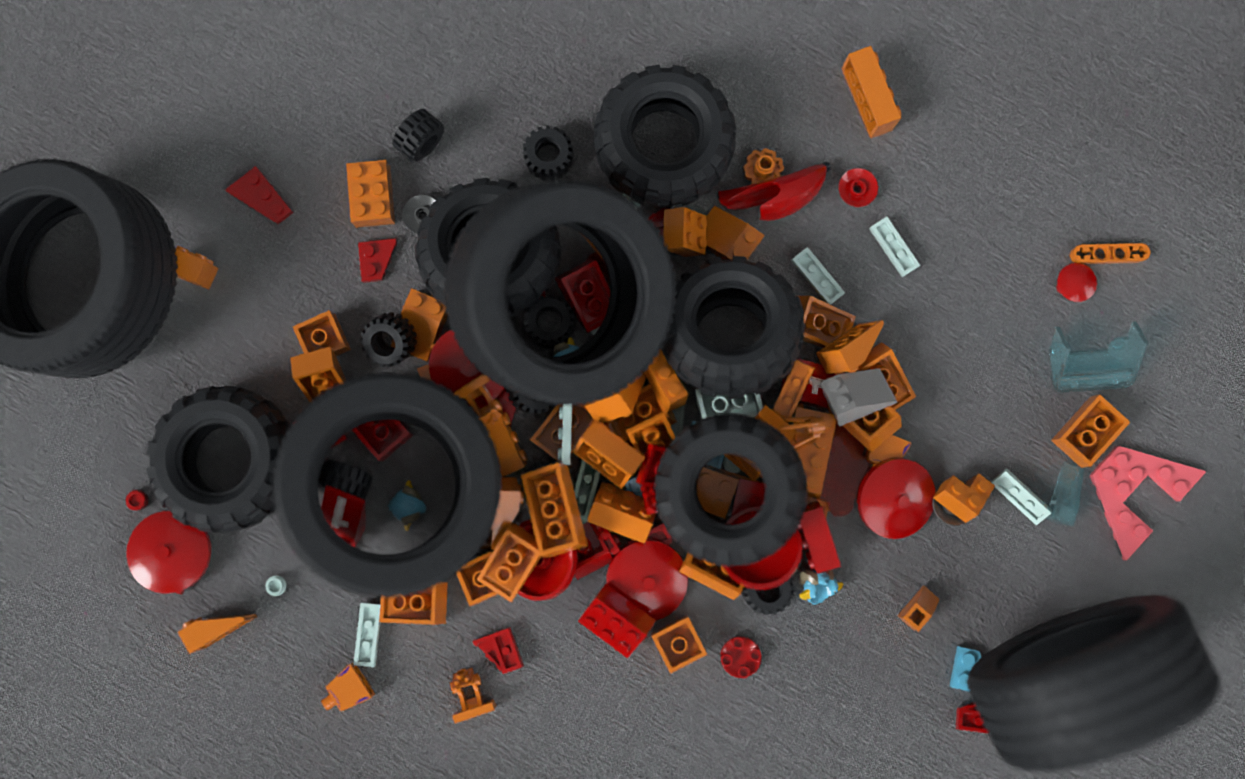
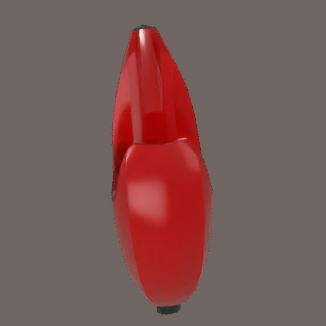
M825 161L822 164L778 178L735 189L717 191V198L719 203L728 209H744L762 205L760 207V220L773 221L799 211L813 200L825 181L826 173L831 170V165Z

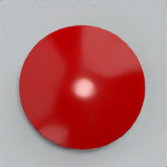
M1072 263L1065 266L1057 278V291L1073 302H1083L1089 299L1097 288L1095 273L1091 268L1081 263Z
M738 636L724 644L720 658L721 664L728 674L736 678H748L759 669L762 656L758 645L753 640Z

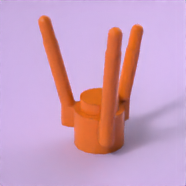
M822 416L784 418L786 422L806 423L779 427V430L806 427L808 434L812 433L811 436L792 444L795 448L813 439L821 438L820 433L826 432Z

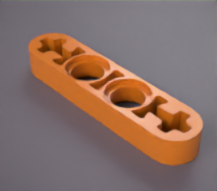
M1142 243L1084 244L1076 246L1070 252V259L1074 263L1081 264L1139 263L1145 261L1150 256V248ZM1117 248L1124 251L1122 259L1118 258L1115 254ZM1097 249L1104 251L1105 257L1103 259L1097 258L1095 254ZM1137 250L1143 252L1142 256H1140L1139 254H1132L1130 256L1131 252H1135ZM1079 251H1080L1081 253H1088V252H1090L1089 255H1085V256H1083L1082 258H1081L1079 255H1077L1076 253L1079 252Z

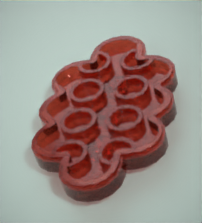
M837 421L822 492L818 500L826 501L827 509L832 515L844 517L853 509L854 500L857 499L858 490L864 478L863 475L868 469V462L862 456L865 446L851 433H848L846 428L839 426Z

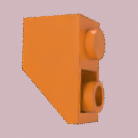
M923 585L897 616L912 630L919 632L932 617L940 599Z

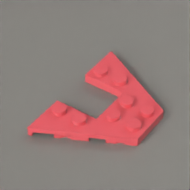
M1115 446L1089 476L1096 487V494L1102 502L1105 517L1113 530V537L1118 543L1123 560L1127 561L1153 532L1148 525L1123 503L1140 483L1149 476L1177 502L1183 499L1206 471L1125 447Z

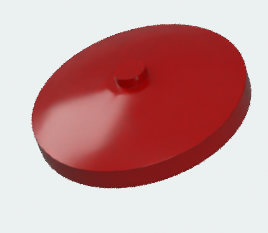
M449 330L438 339L431 351L429 374L432 381L438 385H443L453 393L483 373L466 357L463 349L459 347L453 336L455 333ZM492 380L484 384L493 399L505 388ZM483 394L474 399L478 406L488 403ZM462 398L469 407H472L465 398Z
M905 458L883 460L867 472L860 484L857 495V507L860 517L871 531L884 538L901 539L908 537L920 530L930 518L933 512L932 501L936 494L935 486L930 474L920 464Z
M762 507L744 509L732 516L726 524L747 522L754 518ZM796 529L795 533L782 548L759 562L748 565L723 566V568L735 582L744 587L756 590L775 588L789 580L800 564L802 558L800 533Z
M170 511L157 512L146 517L133 530L127 545V563L133 577L143 587L157 593L180 592L197 583L206 572L211 559V541L206 531H200L198 528L184 525L174 519Z
M531 519L518 525L526 531L533 529ZM577 549L552 557H543L542 561H538L518 594L529 600L544 601L553 599L563 593L575 575Z
M646 539L645 544L633 541L622 547L614 555L608 566L606 584L653 619L659 620L670 615L681 604L687 591L688 576L679 572L683 560L672 547L658 540Z

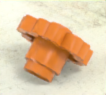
M764 148L761 152L754 150L747 156V164L743 167L745 179L751 180V184L781 177L780 174L784 170L782 159L776 157L775 151Z

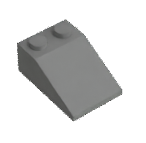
M880 368L839 374L821 382L823 395L839 426L897 403Z

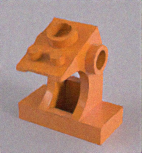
M482 374L453 392V394H457L460 398H465L478 414L481 422L485 426H491L498 422V418L503 415L500 411L503 407L497 398L493 399L484 385L491 379ZM481 394L485 396L489 403L482 409L474 400Z
M473 668L457 671L453 674V681L450 682L453 694H458L462 710L452 715L454 723L496 709L494 699L484 702L479 687L482 684L479 673H474ZM472 685L476 697L466 700L463 688Z

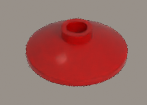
M855 168L847 171L841 177L838 190L842 200L848 205L864 207L876 198L878 183L871 172L862 168ZM854 187H858L860 192L856 193Z

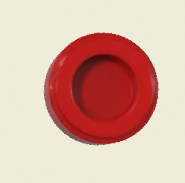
M134 490L126 496V505L131 510H143L148 505V496L143 491Z

